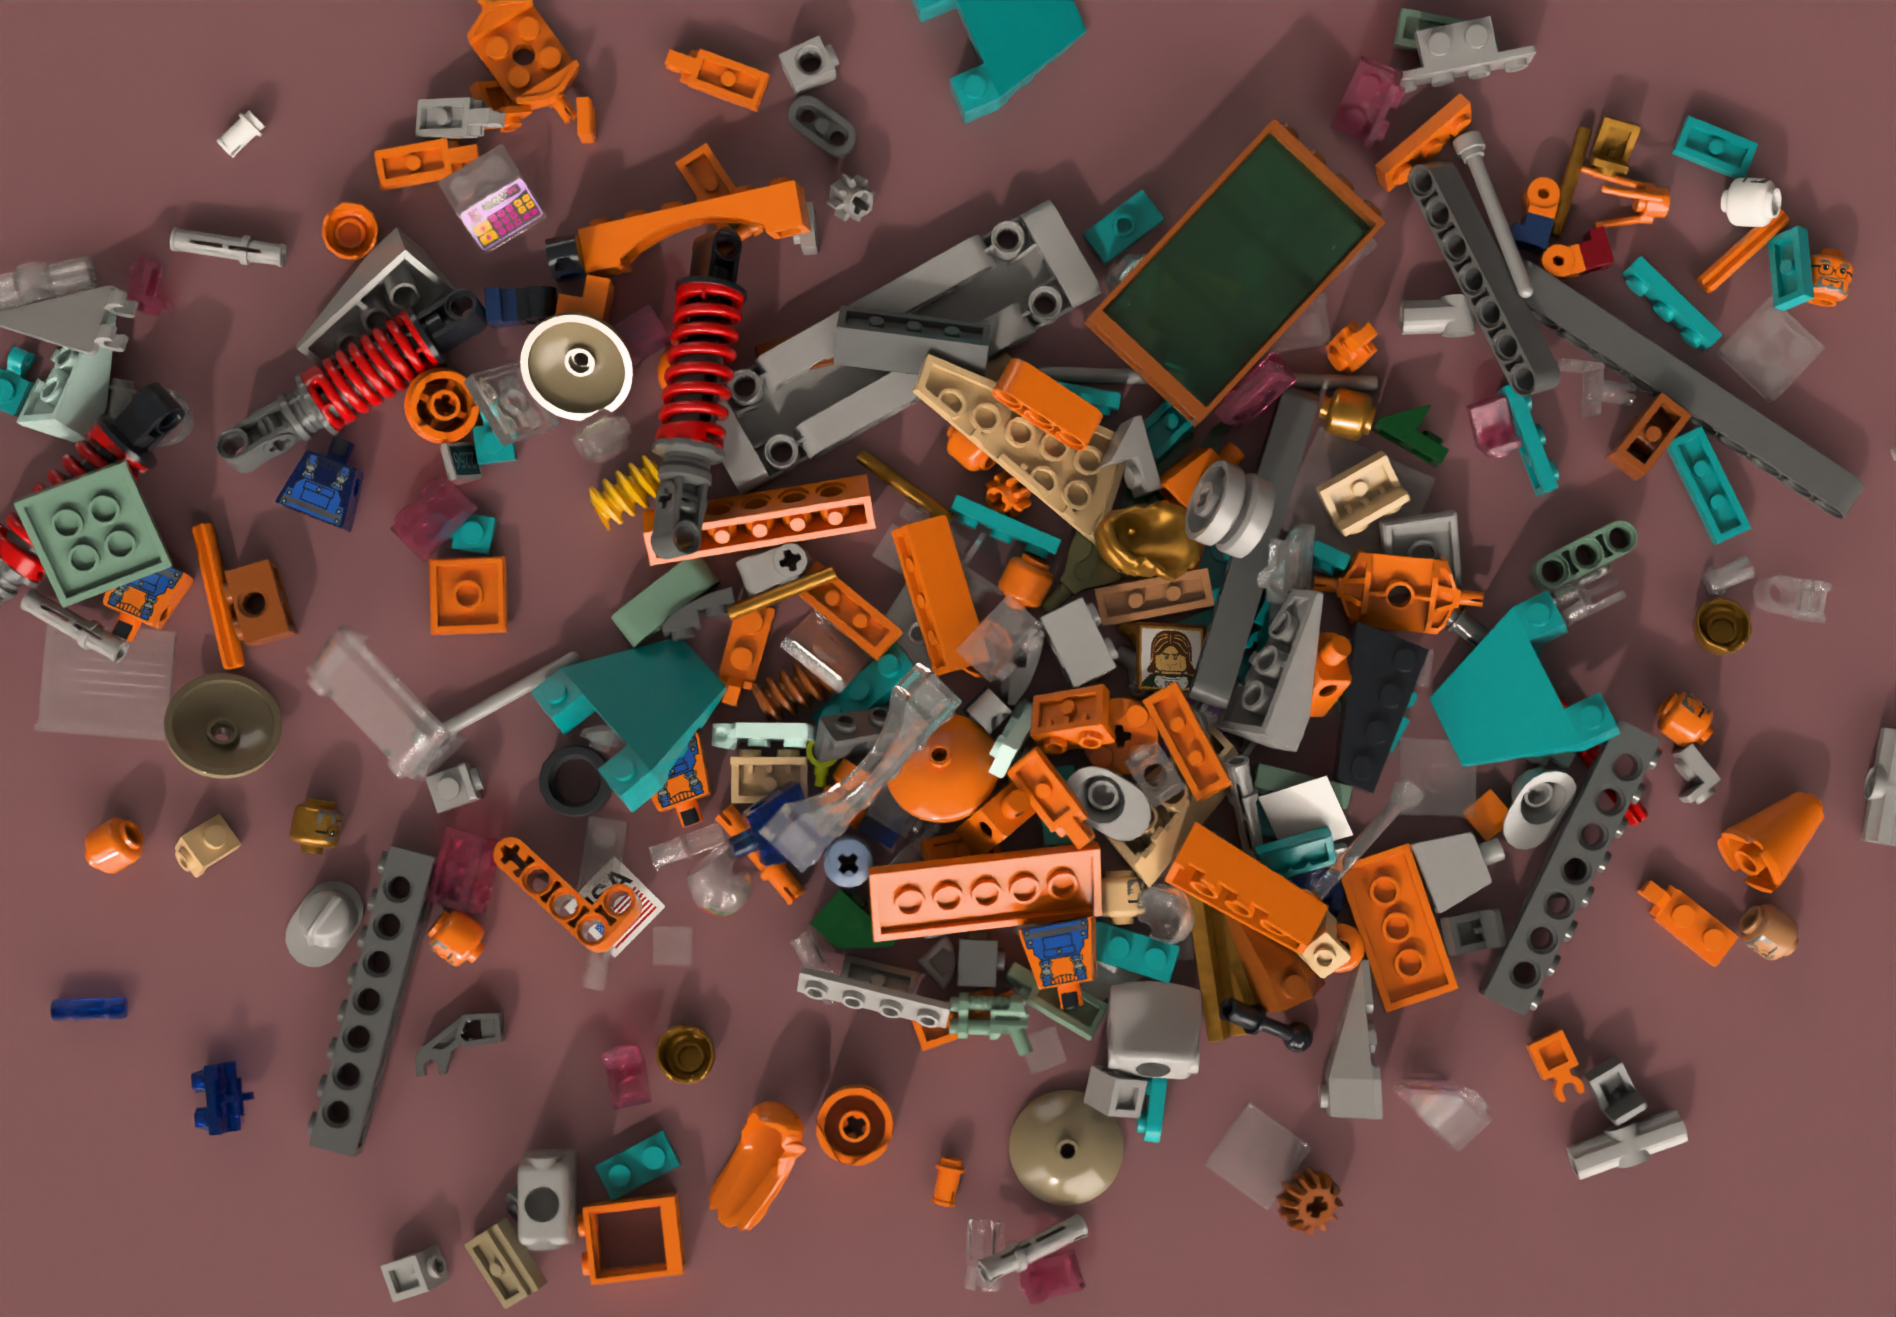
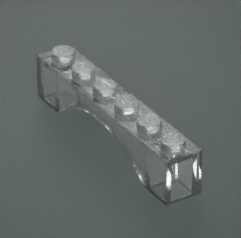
M918 662L892 689L890 706L883 729L873 748L859 766L841 782L828 790L805 800L786 803L759 833L803 873L809 866L814 865L821 858L823 850L835 838L841 836L848 829L852 819L862 809L872 804L880 789L888 781L893 780L899 775L902 766L908 759L926 746L929 737L936 729L952 718L955 709L962 701L932 671Z

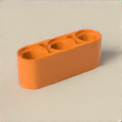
M1016 358L1010 359L992 391L993 396L1000 403L1064 445L1078 451L1086 449L1103 418L1102 413L1096 407L1031 364Z

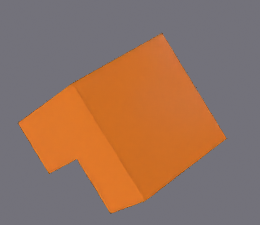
M587 275L583 297L559 293L555 315L565 312H580L600 318L609 324L616 287L609 278Z

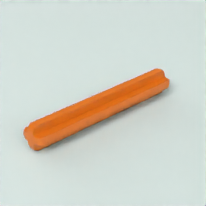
M208 522L197 524L192 527V533L222 665L227 670L237 669L245 665L241 642L236 635L233 625V619H235L232 604L228 603L223 591V583L227 581L213 524Z

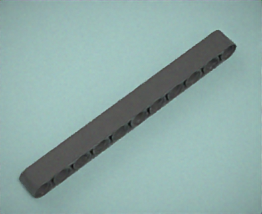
M1522 259L1533 287V294L1529 298H1524L1536 321L1652 398L1661 392L1692 415L1688 422L1697 428L1702 426L1706 434L1827 514L1839 519L1845 518L1865 488L1864 483L1859 478L1536 264Z

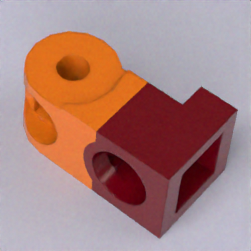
M1601 226L1589 230L1583 236L1584 242L1569 247L1561 244L1548 247L1539 257L1537 266L1560 281L1608 269L1614 263V258L1605 227Z

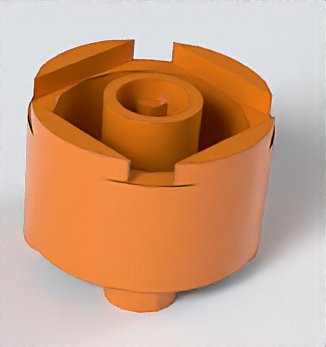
M1120 696L1109 699L1108 726L1113 732H1116L1119 729V725H1123L1124 732H1130L1131 738L1127 739L1124 745H1120L1119 739H1115V743L1101 745L1096 749H1083L1094 766L1112 769L1121 775L1138 771L1153 759L1160 747L1162 736L1142 701L1133 697Z
M849 1084L833 1091L823 1102L816 1121L817 1138L824 1152L836 1161L856 1166L868 1164L879 1158L888 1147L894 1130V1115L890 1103L882 1093L867 1084ZM853 1115L856 1119H864L865 1122L862 1124L861 1133H858L855 1129L848 1131L846 1126L850 1121L849 1116Z

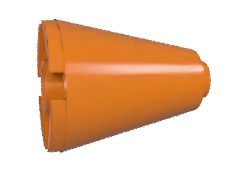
M1797 791L1725 829L1717 842L1719 851L1734 873L1740 868L1749 876L1744 882L1761 892L1772 893L1782 885L1824 819L1823 804L1814 794Z

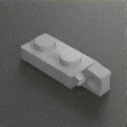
M471 97L418 99L415 137L421 139L478 138V136H484L485 127H504L505 112L486 108V101Z

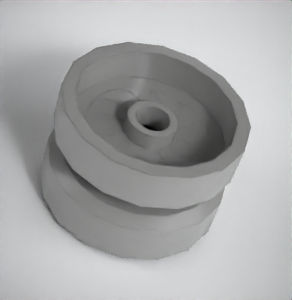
M1216 461L1201 476L1192 493L1185 516V533L1189 539L1209 546L1215 544L1218 551L1234 558H1243L1259 543L1267 529L1275 503V486L1270 480L1257 474L1247 473L1245 475L1241 467L1227 461Z

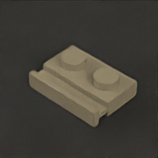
M507 1217L464 1244L504 1309L509 1308L548 1283L526 1247L520 1243L518 1235Z

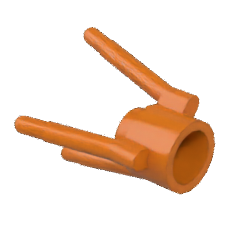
M1582 165V173L1636 189L1602 186L1601 191L1603 193L1633 198V211L1639 212V215L1598 221L1594 223V228L1601 226L1612 228L1638 223L1652 225L1654 217L1664 218L1667 215L1670 205V190L1668 188L1656 187L1655 183L1641 182L1620 175L1616 177L1606 176L1596 172L1595 168Z

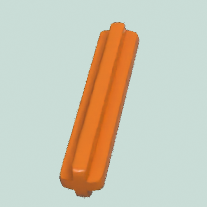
M1780 209L1777 218H1773L1767 226L1752 228L1697 278L1698 285L1706 293L1713 292L1790 222L1789 216Z

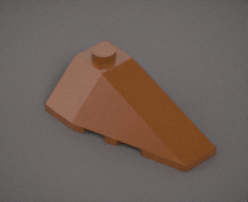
M1224 914L1256 1004L1263 1006L1266 1012H1283L1313 998L1325 985L1324 979L1302 960L1296 952Z

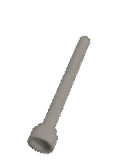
M1479 131L1464 133L1452 142L1454 151L1458 159H1462L1464 164L1469 165L1518 294L1522 298H1529L1533 294L1532 284L1482 159L1485 155L1484 149L1486 145Z
M569 652L440 725L432 724L427 726L424 724L413 730L412 734L423 754L429 757L441 750L439 746L445 744L444 739L534 690L558 669L580 663L581 657L577 652Z

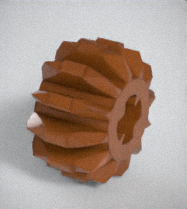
M1306 1166L1303 1174L1292 1170V1181L1290 1183L1280 1181L1285 1192L1275 1196L1277 1202L1281 1204L1277 1211L1279 1216L1287 1222V1225L1292 1230L1298 1232L1302 1230L1305 1234L1313 1235L1316 1227L1320 1231L1327 1232L1326 1222L1329 1219L1338 1221L1334 1209L1344 1206L1342 1200L1337 1197L1341 1189L1338 1184L1332 1181L1328 1173L1321 1170L1316 1171L1314 1168Z

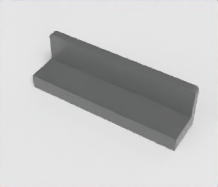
M841 305L836 326L834 363L836 365L918 375L924 357L930 354L985 377L991 324Z

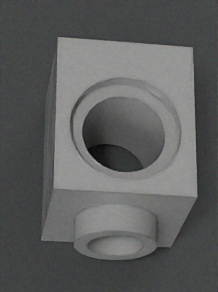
M819 35L778 54L780 65L796 98L837 79L835 66L839 65L838 58L831 44L824 46ZM813 58L820 61L821 66L814 72H807L801 68L802 63L807 59Z
M1091 1065L1084 1103L1106 1116L1140 1118L1147 1080L1141 1077L1117 1075L1112 1069H1108V1066Z

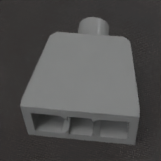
M1463 832L1409 844L1428 901L1434 913H1442L1489 885L1492 879L1487 866L1505 859L1503 848L1497 838L1478 845L1472 832Z

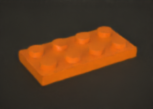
M1409 843L1335 867L1355 929L1363 938L1365 945L1364 955L1369 960L1370 973L1385 1013L1459 989Z

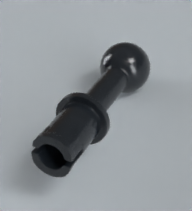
M1232 997L1229 1000L1225 999L1220 1005V1019L1243 1027L1244 1031L1250 1035L1263 1031L1283 1039L1284 1045L1292 1052H1304L1313 1042V1033L1309 1026L1302 1022H1293L1287 1025L1267 1017L1266 1010L1261 1005L1254 1004L1250 1006Z

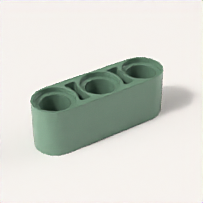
M1619 520L1612 522L1537 559L1529 568V580L1540 591H1550L1565 585L1632 551L1638 542L1637 530L1627 521ZM1611 530H1617L1623 535L1624 545L1621 549L1611 545L1609 541ZM1578 546L1586 548L1590 553L1591 559L1587 566L1580 564L1576 560L1575 551ZM1544 563H1549L1556 568L1557 578L1555 582H1548L1543 578L1541 569Z
M703 557L682 560L612 615L611 619L632 647L636 648L662 630L661 625L674 613L692 601L709 594L721 581Z

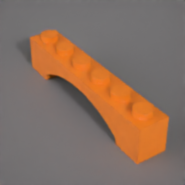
M781 177L770 180L768 182L769 186L755 189V186L752 185L740 186L732 190L733 194L719 197L718 194H705L698 196L695 203L683 205L682 202H670L661 205V210L647 213L646 210H634L625 213L624 219L611 221L610 218H599L589 222L588 227L578 229L585 273L605 278L632 272L631 264L647 249L671 235L698 226L720 223L752 225L764 228L766 233L775 240L812 232L804 187L795 180L791 181L789 177Z

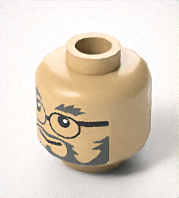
M1134 870L1105 871V877L1101 878L1102 916L1110 917L1111 925L1134 924L1133 916H1140L1146 911L1145 883L1139 876H1135Z

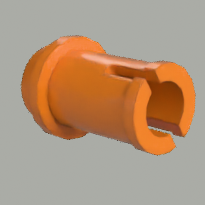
M941 1156L940 1162L935 1164L938 1174L931 1199L932 1203L946 1207L956 1206L955 1201L960 1176L966 1171L962 1167V1159L952 1156Z

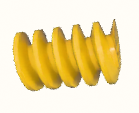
M646 455L641 456L642 469H639L632 462L628 464L630 476L626 477L619 470L615 471L617 482L615 485L606 478L602 479L603 492L598 491L593 486L589 487L590 502L608 531H611L610 518L621 525L624 523L623 510L634 517L637 515L636 502L644 509L650 507L648 495L656 499L660 480L657 477L659 467L655 461H652Z

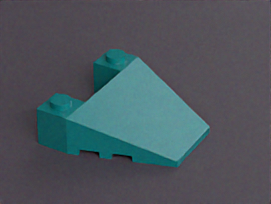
M910 0L920 23L957 9L981 63L978 67L950 78V92L964 124L999 110L1008 102L1010 97L1023 86L1025 87L1030 83L1035 75L1049 63L1055 61L1087 31L1073 0Z
M1548 590L1512 607L1429 698L1463 767L1511 761L1512 759L1549 756V754L1585 751L1620 734L1619 728L1600 692L1568 708H1563L1534 650L1569 633Z
M673 639L562 667L530 693L564 735L568 734L596 711L621 739L626 747L601 766L598 771L609 787L633 813L663 788L669 779L668 773L678 758L682 759L689 749V741L698 728H703L728 689L684 640L673 641Z

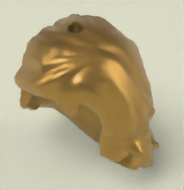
M1167 500L1156 501L1150 505L1138 504L1120 510L1109 511L1104 515L1103 520L1099 522L1094 533L1095 545L1104 561L1118 572L1134 577L1151 578L1156 575L1168 581H1175L1184 575L1188 568L1193 569L1196 563L1199 562L1201 558L1199 548L1202 546L1201 543L1189 539L1185 533L1186 509L1180 505H1174Z

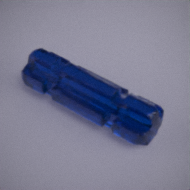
M106 998L73 999L72 1002L70 999H58L52 1001L50 1013L54 1021L70 1020L71 1017L73 1020L106 1019L107 1016L109 1019H122L127 1017L129 1009L126 998H109L108 1001Z

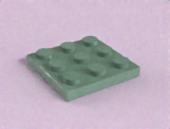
M126 458L21 497L13 503L62 608L173 566L170 554Z

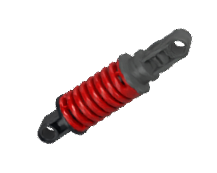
M464 288L451 292L448 296L420 313L411 304L405 306L403 311L393 317L394 320H386L385 327L388 331L386 335L380 327H375L371 332L376 341L373 342L369 335L363 334L359 338L363 349H360L357 343L350 342L347 345V350L351 356L348 357L342 349L335 351L334 357L338 364H335L330 357L324 358L322 365L326 370L325 372H323L319 365H312L303 372L294 374L297 388L294 391H290L289 394L281 393L277 396L276 401L259 408L248 418L224 430L216 440L217 453L234 470L246 474L253 472L272 458L287 452L300 441L310 440L313 438V432L315 433L319 429L325 428L333 435L338 434L339 430L345 425L358 419L359 412L366 414L371 411L372 405H382L384 397L387 399L395 397L396 389L399 391L408 389L409 382L411 383L422 372L432 368L448 367L449 363L445 353L472 336L481 333L487 327L486 309L471 290ZM471 309L468 314L462 316L466 310ZM403 325L405 330L402 331L399 326ZM241 447H243L242 451H241L240 453L236 454V452L238 451V449H240Z

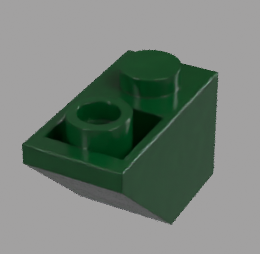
M840 889L809 923L837 949L892 947L898 940L874 942L871 915L864 909L868 902L853 889L848 893Z

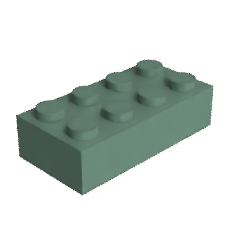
M1261 763L1254 765L1251 776L1253 786L1258 789V795H1266L1317 779V777ZM1329 781L1341 809L1347 810L1353 786Z

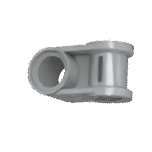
M788 543L768 551L750 555L737 561L735 564L749 598L802 577L812 566V559L807 550L797 544ZM791 552L797 557H801V560L796 563L797 569L795 571L784 565V563L789 561L788 554Z

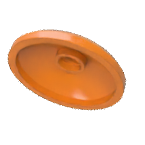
M952 713L931 714L911 722L903 728L902 735L894 738L887 752L885 776L891 795L906 812L925 821L944 823L970 816L986 804L998 784L999 777L989 772L995 760L994 757L989 755L995 744L992 737L975 721ZM938 753L947 755L943 761L933 759Z

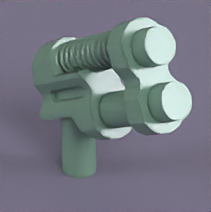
M959 992V997L951 996L950 1003L952 1005L950 1012H959L958 1019H950L949 1034H958V1039H968V1035H990V1040H997L1001 1033L1010 1034L1019 1057L1033 1051L1024 1028L1028 1027V1017H1030L1028 1008L1024 1007L1027 1005L1024 996L1020 994H1010V997L969 996V993ZM969 1009L990 1010V1020L968 1019Z

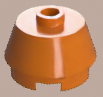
M432 368L422 372L411 382L405 394L404 410L408 423L419 436L433 443H452L466 436L474 427L479 414V400L474 386L464 375L449 368Z

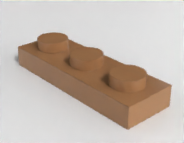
M1208 568L1187 571L1175 581L1155 577L1095 589L1102 627L1215 606Z

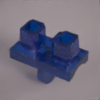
M236 1061L205 1065L203 1070L192 1073V1089L195 1093L206 1092L207 1103L205 1107L196 1108L194 1113L195 1127L197 1129L209 1130V1135H220L226 1132L241 1130L240 1116H244L243 1101L253 1100L254 1091L242 1090V1078L237 1077Z

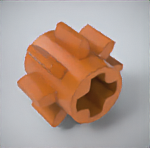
M1006 470L996 474L994 479L985 484L989 489L986 493V502L989 508L1001 514L1007 512L1008 517L1012 519L1023 513V510L1032 504L1029 500L1031 491Z

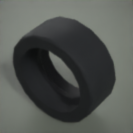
M581 745L564 746L551 753L543 763L539 775L540 793L546 804L557 813L569 817L589 816L601 810L610 799L612 789L598 771L601 766L608 762L607 759L598 751ZM570 759L588 761L598 773L599 785L597 791L591 799L584 803L573 804L566 802L558 795L555 789L554 778L556 771L563 763Z

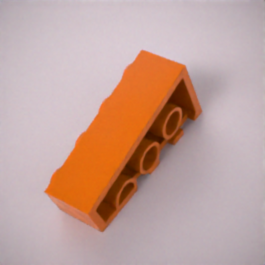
M1197 822L1193 825L1164 880L1300 955L1308 948L1329 906L1322 902L1321 897L1314 892L1297 887L1279 873L1272 871Z

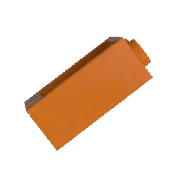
M678 1192L621 1198L613 1201L588 1202L582 1207L583 1213L577 1215L578 1233L580 1237L586 1238L587 1252H582L581 1255L582 1270L584 1276L590 1275L591 1285L681 1275L687 1269ZM660 1206L666 1261L604 1269L598 1214Z

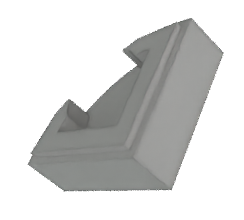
M946 935L918 960L943 989L950 982L956 964L953 945Z

